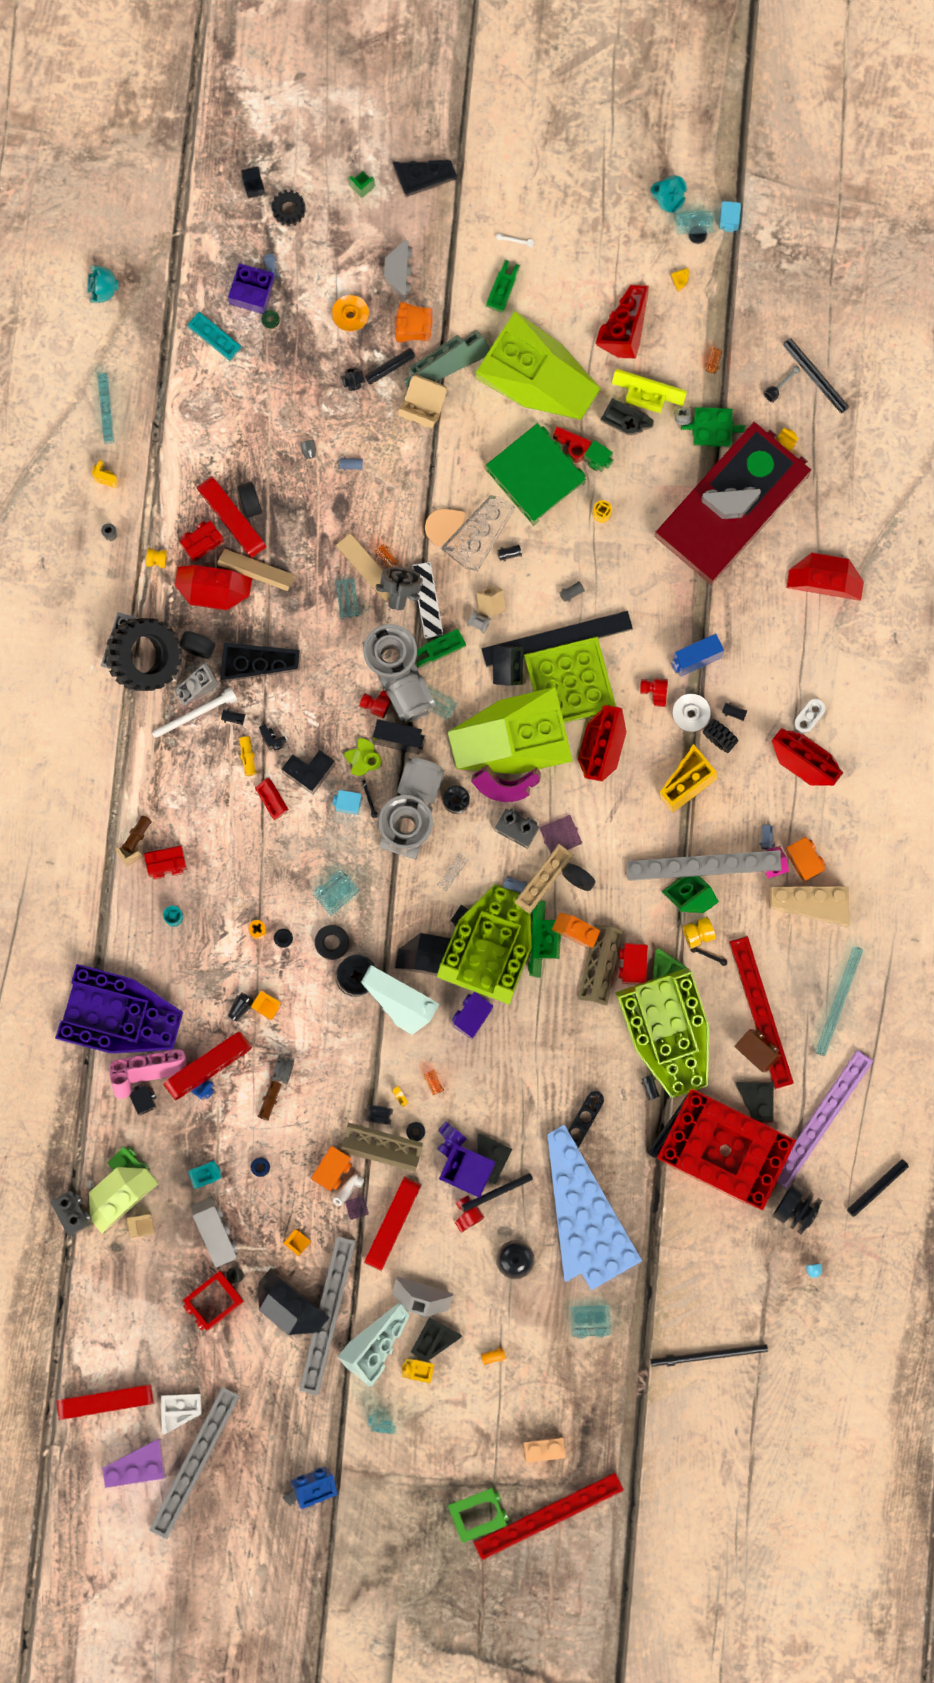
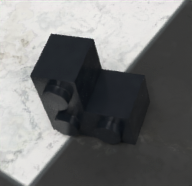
M319 750L309 765L292 754L281 770L285 776L314 795L336 764L332 758Z

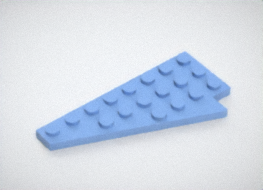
M563 1125L547 1134L564 1281L567 1282L582 1274L589 1288L593 1290L640 1263L642 1260L567 1128Z

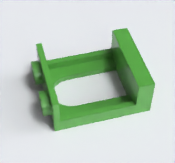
M491 1487L460 1501L448 1504L462 1543L507 1526L505 1521L509 1519L505 1509L501 1510L498 1502L501 1501L498 1490L493 1491ZM487 1501L495 1504L497 1515L493 1520L466 1531L459 1513L460 1511Z

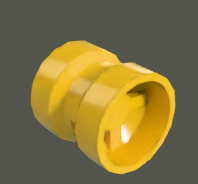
M600 500L594 505L593 518L599 523L607 522L611 517L612 506L608 501Z
M148 548L146 567L156 565L159 568H166L167 550L161 549L156 551L154 548Z

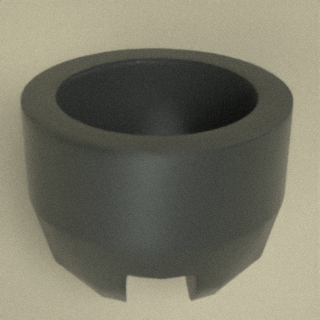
M230 1268L227 1272V1279L230 1283H239L244 1278V1272L240 1268Z

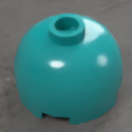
M92 265L90 269L93 271L92 274H88L87 291L88 293L92 292V298L89 301L91 303L107 302L114 296L115 291H118L119 281L115 279L114 273L109 268Z

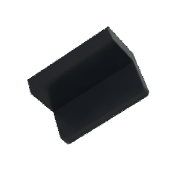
M522 646L493 647V684L506 686L523 685Z

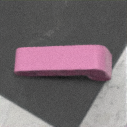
M177 1049L114 1060L110 1064V1080L115 1097L119 1099L128 1097L131 1094L132 1083L173 1076L187 1066L184 1052Z

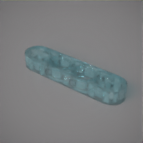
M98 373L104 444H114L108 373Z

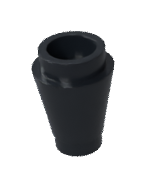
M241 992L236 996L227 1016L237 1022L251 1008L254 1000Z

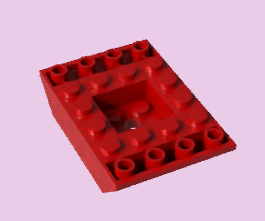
M691 1088L657 1159L744 1204L763 1211L797 1140ZM722 1145L730 1147L731 1153L728 1156H723L720 1153Z

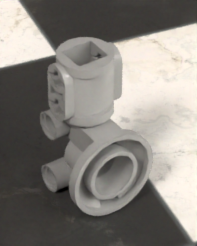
M386 624L375 628L367 636L366 640L362 642L364 646V659L367 666L375 674L379 675L380 682L387 692L400 722L410 723L428 715L434 710L436 705L415 664L417 645L414 637L408 630L395 624ZM395 649L399 653L398 660L392 663L384 661L382 658L384 651Z
M408 758L397 793H400V796L389 800L383 806L379 815V829L383 836L379 848L415 860L417 859L421 844L428 839L432 831L433 807L428 805L435 803L445 772L441 766L420 758ZM404 818L411 819L415 825L414 830L410 833L400 832L398 830L400 820Z

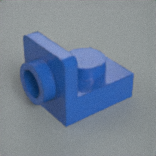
M207 1080L191 1092L203 1101L205 1098L209 1099L215 1091L213 1089L215 1085Z

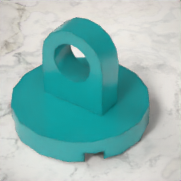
M670 175L664 181L654 183L650 191L653 198L658 200L659 207L663 211L674 213L685 202L684 192L687 193V186L682 177Z

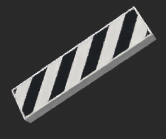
M431 562L412 565V569L419 573L420 578L423 579L421 590L418 593L420 595L418 604L424 638L443 636Z

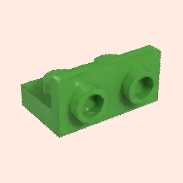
M122 1146L121 1150L107 1162L113 1170L117 1167L147 1168L150 1170L143 1160L139 1163L135 1158L137 1154L130 1147L126 1149Z

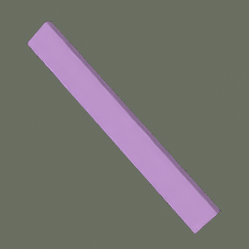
M858 1050L855 1052L797 1137V1141L777 1180L778 1184L787 1189L873 1063L872 1059Z

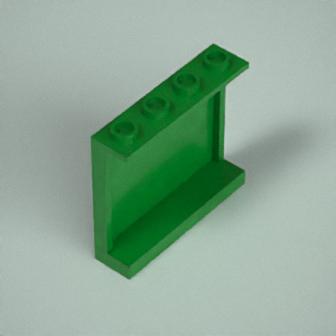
M538 423L485 465L486 472L533 526L539 522V519L581 484L584 486L586 482L585 473L573 465V459L561 451V445L556 440L553 441L548 436L550 435L548 430L544 426L541 427Z

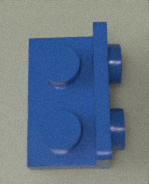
M326 1467L317 1468L311 1473L299 1475L296 1479L290 1481L291 1486L295 1489L298 1506L301 1510L337 1495L333 1474Z

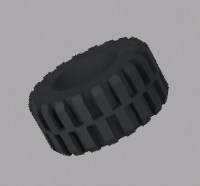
M154 618L130 619L118 625L119 629H114L111 633L113 638L107 641L109 649L105 650V655H108L106 665L112 669L109 671L111 676L117 677L116 682L120 685L124 684V688L134 689V691H154L155 689L165 687V684H169L173 680L171 676L177 675L179 671L177 665H181L182 659H179V654H182V648H178L180 641L178 637L174 638L175 632L172 628L167 629L168 625L166 623L159 622L158 619ZM142 636L148 638L153 643L156 651L154 665L146 673L140 672L134 666L131 658L133 644Z

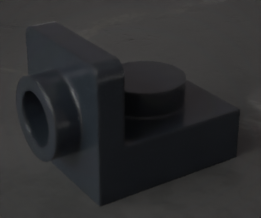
M266 724L259 727V731L269 751L273 749L277 751L284 747L286 743L285 736L273 740L276 736L272 728L268 729Z

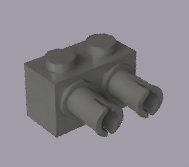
M512 808L510 810L505 809L494 831L528 849L539 830L537 822L531 818L524 819L520 816L521 813Z
M69 1191L50 1202L68 1237H72L91 1226L89 1221L92 1219L87 1210L83 1211L80 1205L83 1202L78 1193L74 1194L73 1191Z

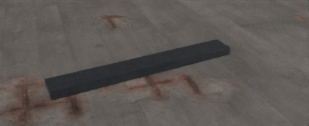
M625 611L481 648L487 668L493 666L494 646H522L524 658L526 654L594 637L600 639L631 631L633 627L629 612Z

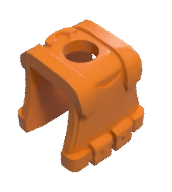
M400 302L395 323L396 342L429 341L433 310L431 308L413 306L407 302Z

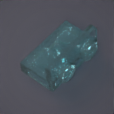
M712 211L674 212L677 234L714 232V214Z
M343 871L335 872L329 878L330 880L325 885H320L315 890L316 893L313 894V897L330 916L360 891Z
M610 1305L570 1307L572 1337H605L611 1335Z
M373 1411V1415H369L368 1427L371 1428V1432L395 1435L396 1426L392 1425V1421L381 1420L380 1424H377L378 1411Z

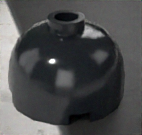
M519 1240L504 1243L496 1255V1265L499 1271L510 1279H521L527 1276L532 1271L535 1263L532 1249L526 1243Z

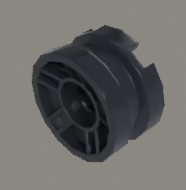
M454 785L449 787L443 795V804L447 811L452 814H460L467 810L470 802L468 791L462 786ZM455 796L460 799V802H453Z
M367 1105L366 1110L368 1113L365 1115V1121L391 1125L392 1120L390 1116L393 1114V1109Z

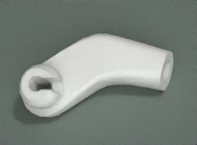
M359 1174L351 1176L333 1199L334 1204L341 1206L350 1197L355 1186L358 1188L362 1187L364 1179L359 1177Z

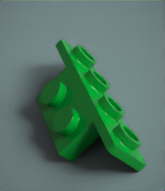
M542 900L539 901L532 911L533 922L531 924L532 937L528 971L529 976L541 978L542 959L560 958L561 935L552 930L556 920H545L546 902Z

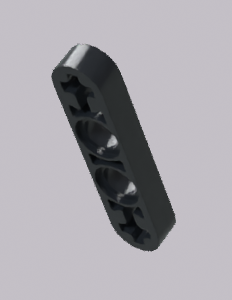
M593 1091L587 1096L568 1130L570 1135L571 1131L575 1128L581 1130V1138L573 1139L575 1143H578L577 1148L580 1147L604 1103V1097L598 1091ZM598 1095V1100L601 1102L594 1105L593 1109H596L594 1113L591 1109L585 1108V1105L590 1106L592 1103L590 1097ZM584 1111L591 1114V1120L586 1123L580 1119V1115Z

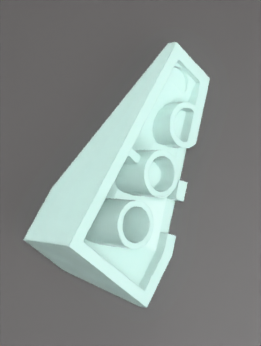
M371 965L361 981L373 998L383 1007L382 1009L391 1017L393 1023L411 1035L431 1021L439 1006L437 1002Z
M400 1303L396 1304L351 1340L339 1354L338 1358L348 1370L371 1387L386 1367L384 1362L388 1354H392L394 1350L392 1348L396 1338L400 1337L410 1317L409 1313Z

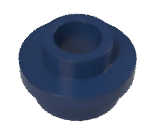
M256 1158L251 1163V1171L257 1177H264L270 1171V1163L265 1158ZM258 1164H263L264 1170L258 1171Z

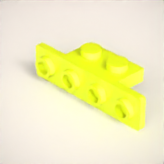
M619 369L615 370L612 384L629 389L625 403L660 414L665 401L683 406L687 394L685 390Z

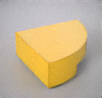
M688 267L673 272L670 275L677 292L681 291L688 283Z
M398 1086L394 1088L392 1092L400 1105L403 1107L408 1105L409 1103Z

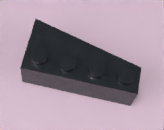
M224 643L220 681L227 682L300 671L301 651Z

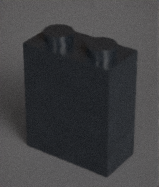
M377 719L373 743L374 745L418 754L419 749L423 750L425 735H422V729Z

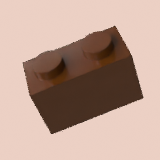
M749 1029L734 1047L762 1073H766L781 1057V1054L778 1052L780 1049L774 1043H768L764 1039L765 1035L758 1029Z

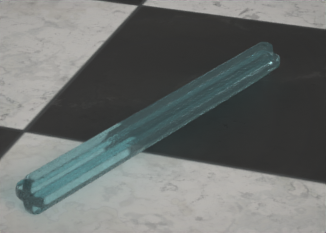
M854 946L851 951L815 1051L818 1055L825 1056L863 953V949Z

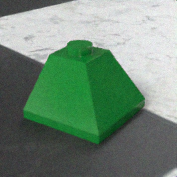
M700 876L680 877L662 891L663 895L681 912L705 913L719 902L711 886Z

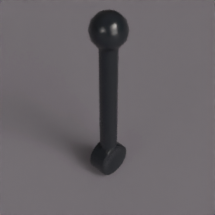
M363 780L362 784L371 809V817L377 818L378 812L374 809L366 781Z
M698 947L690 949L692 953L702 954L720 962L722 966H726L728 963L726 959L715 957L698 949Z

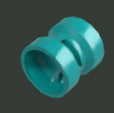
M168 906L163 912V919L169 926L177 927L183 922V913L177 906Z

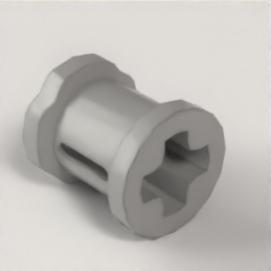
M474 610L467 626H473L484 634L491 618H485Z

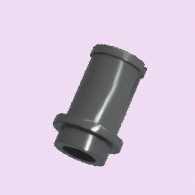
M110 523L103 525L101 528L102 535L106 540L114 541L117 537L116 527Z
M578 581L566 589L563 588L559 594L564 602H570L573 597L585 592L581 582Z
M294 1488L287 1494L284 1493L282 1497L289 1506L296 1504L297 1497Z

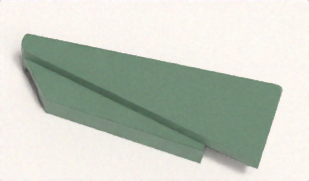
M477 330L464 340L459 335H456L413 364L409 370L411 373L410 377L404 381L408 388L413 375H419L436 382L486 357L490 348L484 337Z

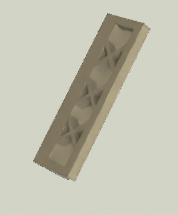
M594 925L599 930H605V934L601 940L597 938L593 948L589 947L578 999L607 1006L624 931L612 926ZM600 949V956L595 959V952ZM595 967L596 973L591 978L590 972ZM591 986L590 997L585 996L587 988Z
M348 1122L341 1152L416 1172L423 1143ZM350 1130L358 1132L360 1135L351 1134ZM370 1137H377L379 1140H372ZM389 1142H395L397 1145H391ZM407 1147L417 1148L418 1150L417 1152L409 1150Z

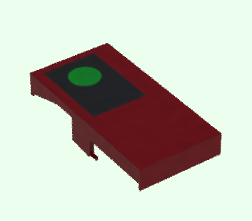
M753 422L656 530L654 535L659 542L710 585L720 577L773 518L779 508L797 488L809 478L812 470L806 465L808 461L803 456L798 459L774 438L777 435L772 430L766 432L756 422ZM747 487L760 489L759 498L742 518L722 519L702 502L703 493L709 490L725 492L726 489L731 488L736 489V491L744 490Z

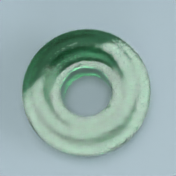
M273 310L263 313L261 317L262 325L267 329L276 328L280 323L278 313ZM273 317L274 320L269 322L267 318Z

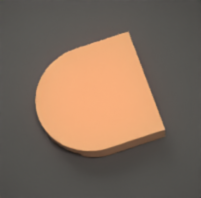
M439 509L431 513L425 523V533L428 539L436 546L460 550L465 512Z

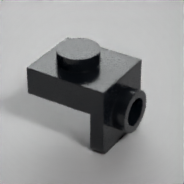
M259 167L241 170L247 198L265 195Z

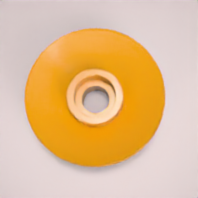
M343 296L335 302L332 308L333 322L343 331L354 332L360 330L365 326L369 318L368 306L358 296ZM349 313L354 314V317L348 318L347 315Z

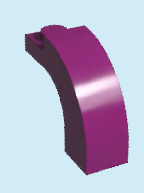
M487 764L472 775L471 782L483 795L492 800L515 802L530 795L529 786L532 788L540 782L541 772L535 767L521 778L507 781L499 778Z

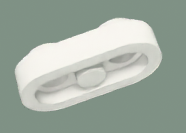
M813 699L809 701L794 722L797 732L801 734L809 733L825 712V705L821 700ZM812 707H817L818 712L814 713ZM806 722L807 727H801L800 723Z

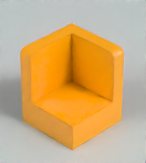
M260 991L251 1008L272 1020L282 1004L263 991Z
M295 1229L283 1244L300 1257L312 1241Z

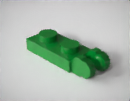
M508 260L504 261L501 271L498 272L486 303L487 308L501 313L505 310L520 269V265L516 264L512 275L506 274V270L509 267Z
M457 628L417 649V657L426 651L429 657L417 662V667L420 668L430 662L433 663L466 647L459 629Z

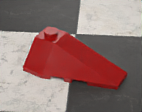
M629 286L619 300L620 304L616 310L609 314L610 318L606 324H602L600 327L596 346L617 358L636 359L641 341L649 286Z

